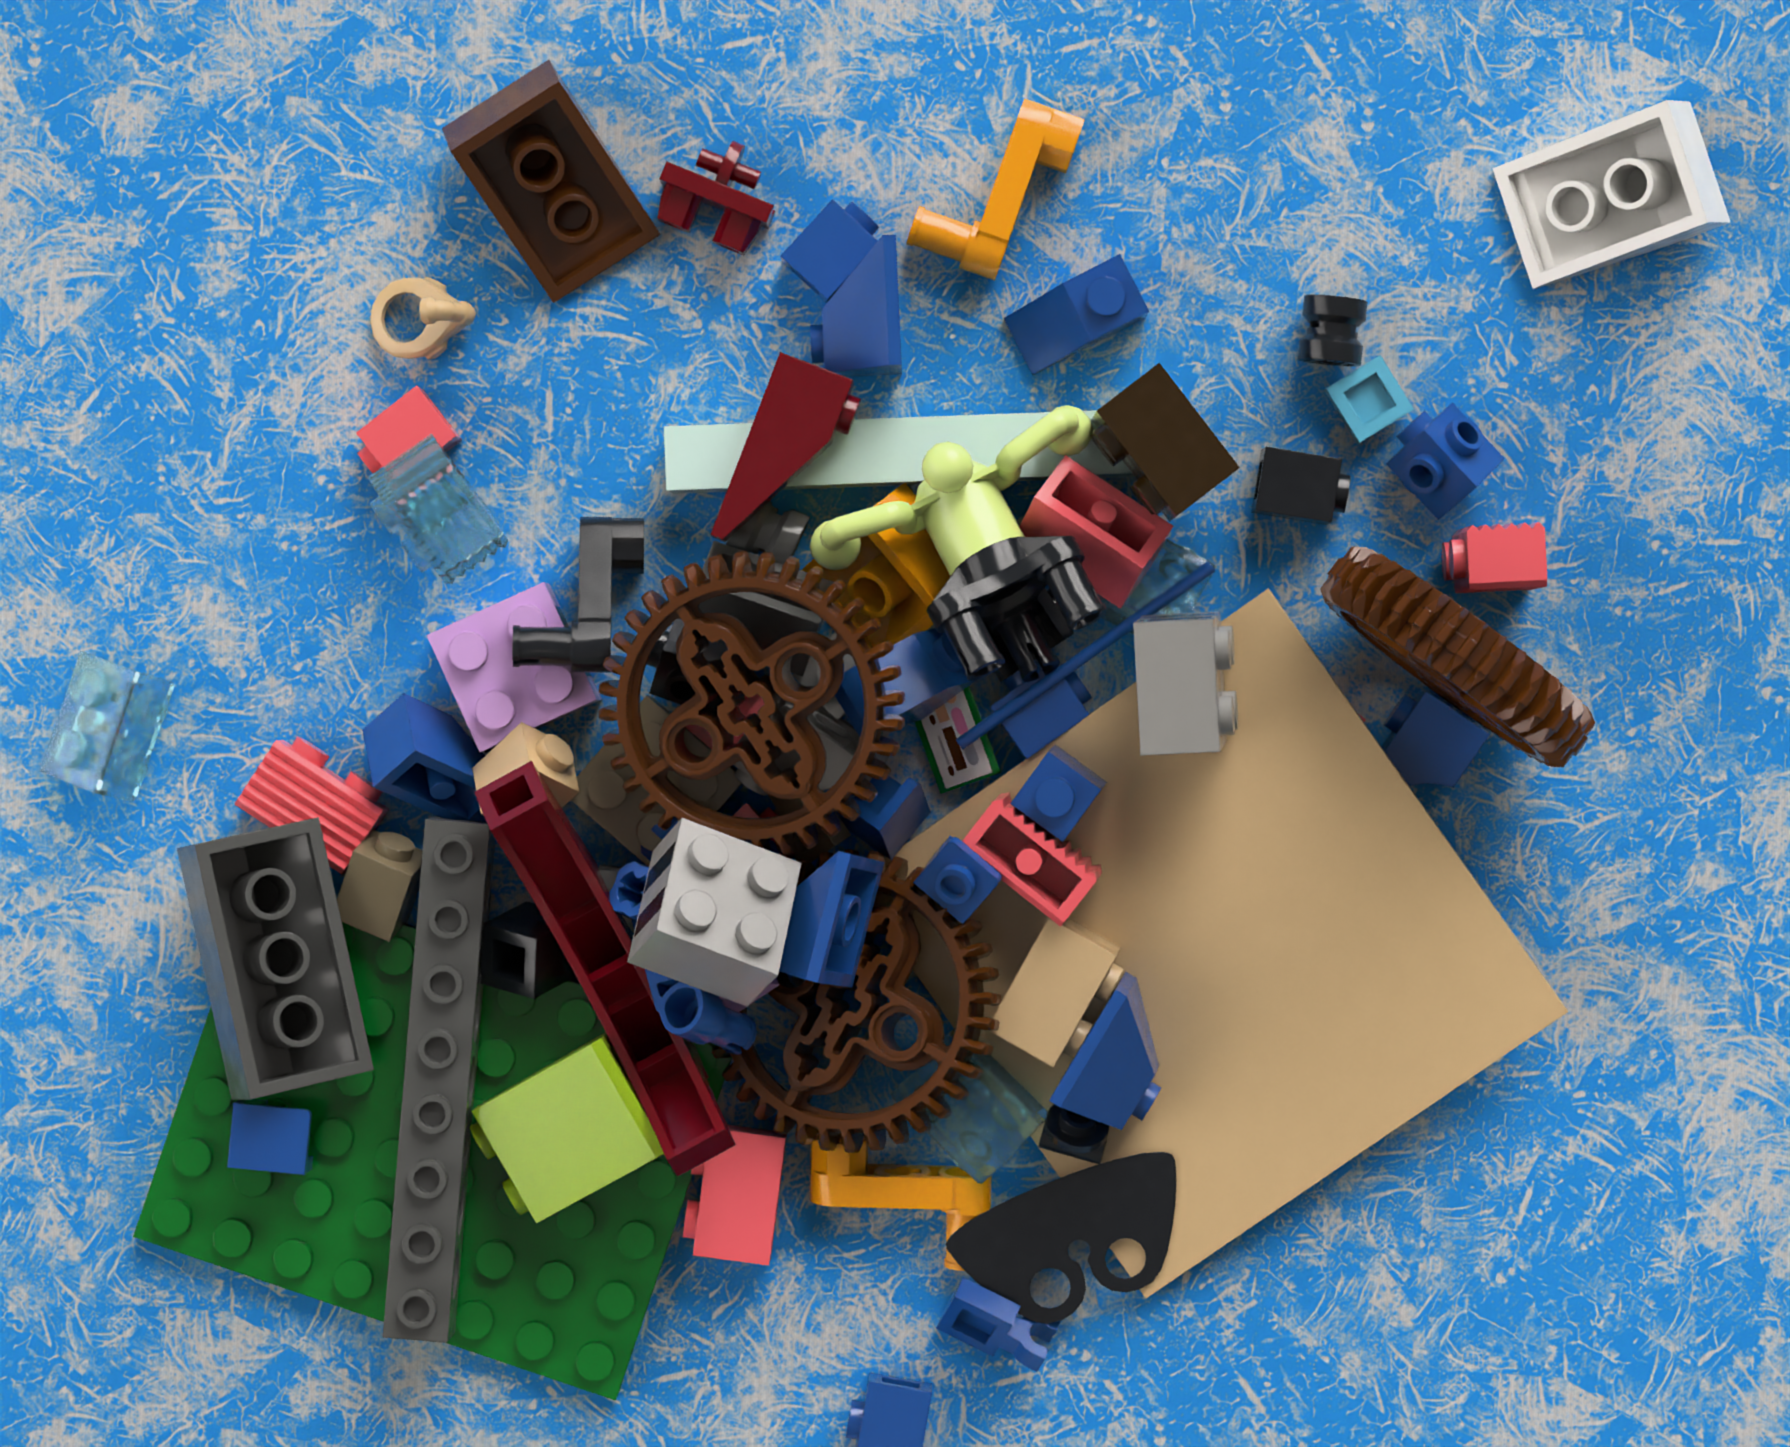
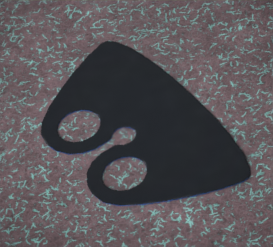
M1165 1152L1141 1153L1108 1161L1061 1177L1017 1195L968 1221L949 1237L946 1242L947 1250L980 1286L1020 1305L1018 1314L1035 1322L1048 1324L1063 1320L1073 1314L1083 1301L1086 1291L1085 1277L1080 1264L1072 1260L1068 1255V1247L1075 1240H1083L1090 1246L1088 1263L1093 1275L1101 1285L1111 1291L1118 1292L1139 1290L1153 1282L1161 1271L1168 1251L1176 1199L1175 1159L1172 1154ZM1118 1239H1133L1140 1243L1145 1250V1265L1140 1273L1134 1277H1117L1106 1266L1105 1256L1107 1249ZM1042 1269H1058L1069 1279L1071 1288L1069 1296L1058 1307H1041L1031 1297L1029 1289L1031 1280Z

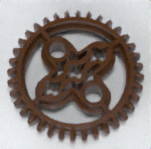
M1354 546L1349 549L1343 558H1339L1327 573L1329 575L1328 579L1320 590L1325 603L1331 610L1336 612L1338 617L1343 619L1361 637L1369 641L1376 649L1384 653L1411 676L1517 750H1521L1530 758H1534L1547 766L1564 767L1572 755L1576 756L1588 741L1587 735L1594 727L1595 721L1592 713L1582 703L1581 699L1572 694L1570 689L1560 683L1559 679L1546 671L1542 665L1530 658L1526 652L1516 647L1486 622L1480 620L1465 607L1459 605L1448 595L1443 594L1410 570H1406L1397 562L1389 560L1383 554H1378L1373 549Z
M739 551L734 554L732 572L729 573L725 560L718 554L708 559L709 578H706L702 568L696 562L684 567L687 588L673 574L663 578L661 583L668 598L667 601L653 590L646 592L641 599L651 614L650 617L635 609L626 614V622L638 634L635 636L622 631L614 634L612 642L617 648L626 652L627 656L610 655L604 659V668L619 674L620 679L607 680L599 684V693L609 697H617V705L605 706L598 711L599 719L604 721L617 720L618 729L603 735L602 740L606 746L622 743L625 753L611 760V767L614 770H621L630 764L635 775L626 780L623 788L627 793H630L643 785L650 795L641 801L639 809L643 813H647L659 803L666 810L658 822V826L662 830L670 828L677 819L685 818L745 842L746 840H751L753 845L769 851V840L774 838L780 854L788 856L795 850L793 833H796L801 843L807 849H810L819 843L816 823L830 837L835 836L841 831L840 821L834 812L835 810L850 821H854L859 817L861 810L852 798V794L867 802H872L876 798L878 791L865 777L867 775L874 779L886 780L891 773V768L886 763L877 759L876 755L895 756L900 750V744L893 739L884 737L883 731H900L905 725L903 717L886 714V707L900 705L905 701V693L900 690L885 691L884 682L901 676L902 671L899 665L880 667L878 658L890 653L894 647L889 640L882 641L874 647L871 645L867 636L873 634L881 627L879 619L876 617L872 618L860 626L853 618L855 614L863 609L865 601L861 597H857L849 602L845 608L836 601L845 590L846 584L841 580L835 581L828 587L825 593L819 590L817 587L823 578L824 570L818 566L811 568L806 574L804 581L796 579L800 563L799 559L795 557L786 559L781 573L777 574L775 573V558L772 552L762 553L758 559L756 571H752L748 553L746 551ZM760 592L773 594L792 600L813 611L830 625L837 636L836 639L831 640L814 631H797L784 636L763 650L749 629L738 618L725 612L704 613L699 608L701 602L730 593ZM676 619H681L684 623V628L681 630L676 643V659L682 673L695 691V696L677 707L664 720L659 732L660 755L654 756L650 751L642 727L640 714L641 683L646 664L656 643ZM722 639L726 643L728 650L722 654V661L715 659L709 663L705 659L703 651L709 647V641L713 643ZM803 653L810 655L818 662L820 679L817 685L804 686L793 678L790 671V663L795 654ZM849 654L853 657L862 683L864 697L862 732L857 749L845 772L827 792H821L818 785L827 768V752L820 736L808 720V715L828 703L839 692L844 680L843 657ZM766 666L770 667V676L764 675L758 678L754 672ZM758 694L763 699L765 705L758 710V716L753 713L745 717L741 713L739 706L746 700L745 696L750 698ZM719 695L723 703L717 706L716 710L710 707V703ZM786 700L793 703L794 707L786 713L784 718L779 709L785 705ZM688 725L701 726L710 733L712 751L709 756H696L686 748L684 732ZM745 733L749 740L735 744L734 736L738 737ZM795 749L799 753L801 760L796 763L794 769L790 767L781 771L775 764V760L782 754L781 750L787 753ZM740 761L754 782L765 793L779 799L799 798L804 803V806L793 812L775 817L743 818L730 816L709 809L689 798L668 779L667 774L669 771H673L690 780H706L720 774Z
M844 850L845 853L860 856L859 852L856 850ZM870 851L866 858L885 862L884 854L881 852ZM830 852L820 853L817 869L834 854ZM895 856L889 862L886 869L884 863L877 891L894 897V900L890 907L880 906L873 907L852 988L820 984L808 980L795 987L790 982L786 973L779 972L776 977L779 986L768 992V994L779 1004L799 1016L783 1050L784 1069L791 1086L789 1091L780 1085L766 1069L755 1049L754 1043L748 1050L740 1046L742 1053L738 1055L728 1053L719 1046H715L712 1049L711 1053L715 1058L722 1059L732 1056L734 1062L726 1067L722 1073L725 1081H737L742 1078L746 1080L736 1094L740 1102H749L760 1096L753 1115L758 1120H767L777 1112L773 1128L776 1133L788 1134L796 1125V1142L802 1145L811 1144L818 1133L819 1146L824 1151H834L840 1137L844 1150L847 1153H858L862 1147L863 1138H865L870 1150H883L886 1144V1130L895 1144H904L909 1141L907 1121L918 1133L929 1132L932 1127L926 1110L929 1109L932 1114L940 1119H947L952 1114V1111L943 1096L947 1093L950 1097L957 1100H966L969 1092L959 1081L961 1075L972 1079H980L983 1075V1070L980 1066L970 1060L973 1053L990 1056L994 1048L991 1044L979 1041L981 1029L988 1031H997L999 1029V1020L983 1017L984 1005L996 1006L1001 1003L1000 994L984 992L983 982L994 981L999 978V971L993 967L980 968L978 960L988 957L993 952V948L990 943L986 942L971 945L970 939L979 934L983 927L979 920L971 919L965 921L964 924H959L958 920L947 912V908L941 907L913 883L923 870V867H917L907 877L908 861L906 859ZM803 858L797 860L802 863L797 886L816 871L810 860ZM915 910L923 915L937 930L951 954L956 969L960 994L959 1016L956 1031L950 1045L944 1043V1023L937 1008L927 999L905 986L917 964L921 951L920 933L912 917ZM878 933L886 935L885 940L893 946L888 956L880 955V948L873 943ZM846 990L855 991L854 997L862 1003L858 1012L848 1011L850 1005L842 999ZM747 1007L741 1010L739 1013L747 1014ZM910 1015L918 1026V1036L916 1042L910 1048L903 1050L894 1039V1029L896 1023L902 1017ZM862 1027L868 1028L869 1038L857 1037ZM815 1046L824 1047L823 1054L830 1059L827 1068H817L819 1060L812 1055ZM866 1055L887 1067L899 1071L918 1070L933 1060L938 1063V1069L918 1090L903 1100L879 1110L852 1114L838 1113L810 1104L813 1095H831L845 1088L856 1075Z

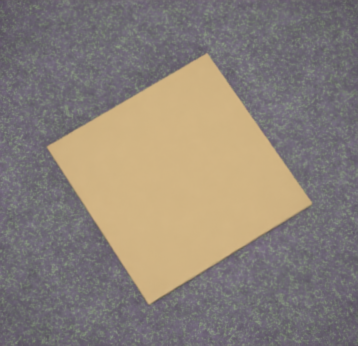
M1269 588L1221 621V626H1233L1235 663L1231 665V669L1223 670L1224 690L1236 691L1238 729L1235 730L1234 735H1227V741L1220 752L1140 756L1137 684L1134 682L1034 755L1019 763L904 844L895 855L908 861L907 877L917 867L924 868L950 835L962 841L1001 793L1010 792L1012 801L1047 752L1055 744L1107 782L1064 840H1071L1072 849L1081 848L1082 857L1091 856L1092 865L1101 864L1102 866L1101 876L1068 918L1121 947L1113 963L1124 969L1106 1002L1093 997L1082 1019L1094 1025L1124 973H1130L1137 978L1159 1062L1157 1072L1152 1079L1153 1083L1161 1087L1159 1094L1142 1121L1131 1115L1122 1130L1109 1126L1107 1143L1101 1161L1102 1164L1119 1158L1153 1152L1169 1153L1175 1159L1176 1199L1168 1251L1161 1271L1153 1282L1139 1289L1145 1298L1166 1286L1568 1013L1566 1006ZM887 857L884 858V859H885V869H886L887 865L889 864V862L891 861V860H890L889 858H887ZM1002 880L967 920H979L983 926L979 934L970 939L971 945L986 942L990 943L993 948V952L988 957L978 960L980 968L993 967L999 971V978L994 981L983 982L984 992L1000 994L1003 1000L1049 917ZM877 891L873 907H890L894 897ZM915 910L912 917L920 933L921 951L913 971L956 1030L960 994L957 973L951 954L937 930L923 915ZM984 1005L983 1017L992 1018L999 1005ZM981 1029L979 1041L988 1042L994 1049L990 1056L973 1053V1056L1036 1145L1039 1146L1047 1112L1054 1105L1049 1100L1072 1062L1073 1057L1062 1052L1055 1066L1052 1067L994 1033ZM1039 1148L1060 1178L1098 1165ZM1124 1238L1118 1239L1110 1245L1109 1248L1130 1277L1140 1273L1146 1261L1145 1250L1140 1243L1133 1239Z

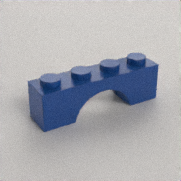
M1420 690L1414 699L1404 694L1393 708L1384 723V726L1392 732L1381 747L1409 786L1438 784L1454 788L1490 734L1429 692Z

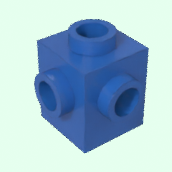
M1452 402L1434 419L1426 411H1423L1396 437L1403 443L1404 447L1386 464L1400 478L1404 487L1413 493L1439 520L1477 488L1505 458L1483 436L1480 428L1467 418Z

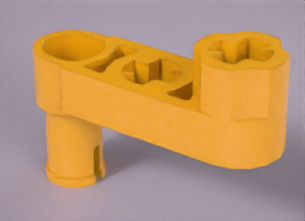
M1024 99L981 222L975 220L972 226L928 211L925 207L919 206L906 244L959 261L960 269L995 281L1036 163L1067 173L1085 119Z
M818 1134L811 1142L809 1200L814 1204L829 1207L941 1210L946 1213V1242L965 1223L991 1209L992 1172L977 1167L945 1165L868 1164V1145L865 1138H863V1144L858 1153L845 1152L841 1137L834 1151L820 1149ZM946 1247L944 1267L951 1270L965 1271L948 1252Z

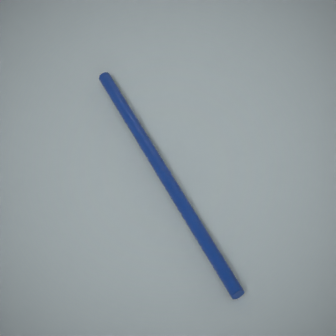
M1207 561L955 740L964 750L1132 631L1133 623L1141 616L1156 614L1214 573L1215 569Z

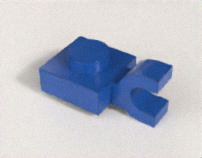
M963 1277L945 1307L936 1329L991 1356H994L997 1349L1001 1348L1013 1354L1021 1364L1037 1372L1049 1350L1035 1343L1030 1336L1038 1337L1042 1341L1049 1343L1056 1333L1061 1320L1045 1324L1031 1321L1024 1316L1021 1319L1017 1317L1020 1305Z

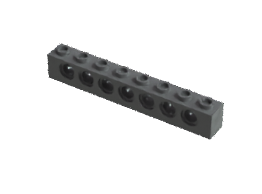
M444 818L425 819L383 1338L448 1343L455 1333L471 1145L470 1126L473 1121L472 1110L474 1109L484 984H481L482 933L484 923L489 921L496 841L487 822Z

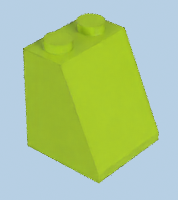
M606 1032L472 1110L477 1122L470 1126V1130L476 1143L488 1160L496 1155L498 1156L510 1177L502 1182L509 1200L520 1215L529 1211L536 1223L664 1154L646 1112Z

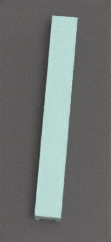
M1097 410L1084 412L1091 420ZM1050 412L854 419L848 435L836 431L832 444L782 490L899 486L903 483L907 485H920L924 480L921 469L927 451L935 444L947 441L961 445L971 455L972 460L989 467L995 464L997 455L1006 444ZM1091 420L1092 427H1093V431H1094L1095 429H1097V427H1096V425L1093 423V421ZM753 423L664 426L666 491H670L672 494L727 492ZM1092 439L1079 454L1068 456L1100 478L1135 477L1123 460L1113 467ZM1047 446L1022 465L1021 474L1017 481L1047 480L1064 458V455L1054 453Z

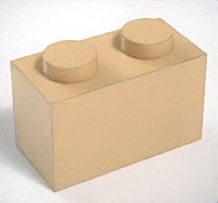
M1048 918L992 1017L999 1020V1029L990 1032L1052 1067L1055 1066L1062 1052L1074 1058L1093 1025L1082 1019L1093 997H1096L1106 1002L1124 970L1113 963L1121 947L1070 918H1067L1061 927Z

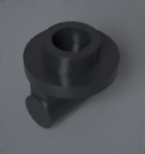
M1054 1104L1047 1112L1038 1147L1100 1165L1107 1143L1109 1125L1060 1108Z

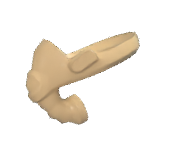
M427 276L424 279L403 278L391 282L380 291L372 305L370 323L373 337L380 347L392 356L405 359L419 357L435 359L447 349L449 338L474 321L476 312L470 303L458 301L449 295L446 291V285L436 279ZM410 293L421 298L419 313L422 322L426 326L421 335L416 339L403 343L393 339L386 330L385 314L391 301L399 295Z

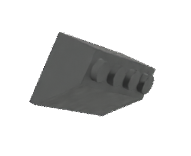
M319 817L177 848L231 1099L251 1100L374 1070Z

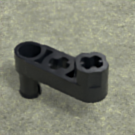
M580 517L578 621H572V627H520V625H513V667L571 666V672L611 673L604 668L603 663L604 659L611 655L612 573L644 574V518Z

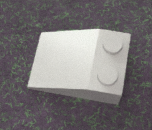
M1666 100L1492 168L1533 289L1675 244L1730 223L1691 103L1688 101Z

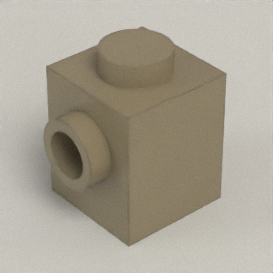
M373 830L352 853L337 897L341 921L390 942L409 920L420 888L423 850L416 848L409 838L401 834Z

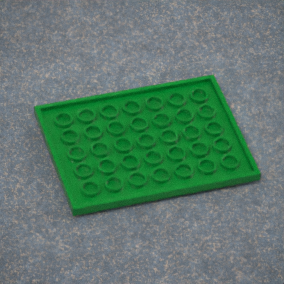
M342 922L374 1070L255 1098L268 1100V1105L303 1108L311 1111L312 1119L308 1156H313L312 1170L305 1175L227 1168L233 1103L238 1100L231 1099L213 1012L210 1007L133 1237L384 1322L416 927L405 923L391 941L388 942ZM570 979L535 999L484 985L474 1109L605 1032L579 982ZM712 1043L695 1044L709 1076L707 1081L716 1101H718L725 1081L722 1073L730 1065L732 1056L722 1059L715 1058L711 1052L716 1045ZM473 1115L472 1125L477 1122V1120H476V1118L474 1117V1115ZM471 1133L456 1328L454 1335L447 1344L616 1401L692 1178L691 1170L677 1176L663 1154L536 1223L529 1211L523 1215L516 1211L502 1185L504 1180L510 1178L497 1155L489 1160L485 1157Z

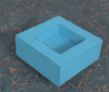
M1381 355L1324 390L1357 444L1414 410Z

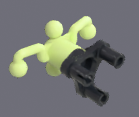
M1070 405L1056 407L1006 444L997 455L995 464L989 467L972 460L967 450L959 444L948 441L935 444L927 451L923 459L921 470L924 480L917 488L914 504L910 505L903 501L887 502L823 522L815 529L811 537L810 550L812 557L819 565L827 569H845L857 559L860 553V537L894 528L901 534H914L926 529L950 575L926 611L937 632L946 634L965 670L964 674L968 681L986 677L998 670L1001 664L1005 663L1003 655L999 653L985 624L989 626L994 635H1001L1020 671L1021 679L1024 682L1039 679L1036 671L1038 667L1030 653L1035 655L1045 675L1052 672L1060 664L1058 657L1054 655L1035 619L1038 613L1036 600L1042 590L1047 585L1049 586L1067 620L1069 630H1078L1091 625L1106 614L1107 608L1101 602L1082 566L1085 556L1075 537H1025L1001 491L1013 485L1020 477L1022 465L1047 446L1054 453L1071 456L1079 454L1092 439L1090 436L1093 432L1091 420L1080 408Z

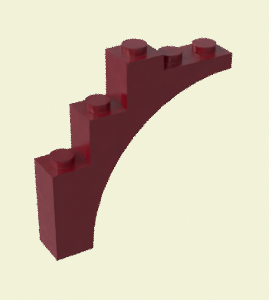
M530 761L475 791L491 833L523 882L587 995L636 1091L664 1155L676 1175L680 1176L735 1146L736 1144L707 1081L709 1076L695 1044L665 1029L660 1013L655 1009L645 969L627 962L634 934L623 916L613 910L609 891L594 858L534 763Z

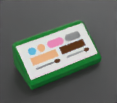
M970 686L924 719L915 722L940 794L1001 773L987 733L964 750L955 740L982 721Z

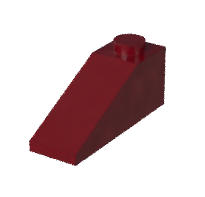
M780 352L710 534L713 538L726 542L832 444L836 431L848 435L861 402L860 398L850 395L854 386L853 379Z

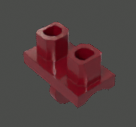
M736 141L731 142L725 156L702 148L696 166L717 174L715 181L667 161L659 178L662 186L665 187L661 195L657 217L660 222L690 233L702 203L720 209L724 213L712 241L714 244L743 256L756 239L760 228L769 229L775 210H773V204L730 187L734 181L755 190L762 173L740 163L745 145Z

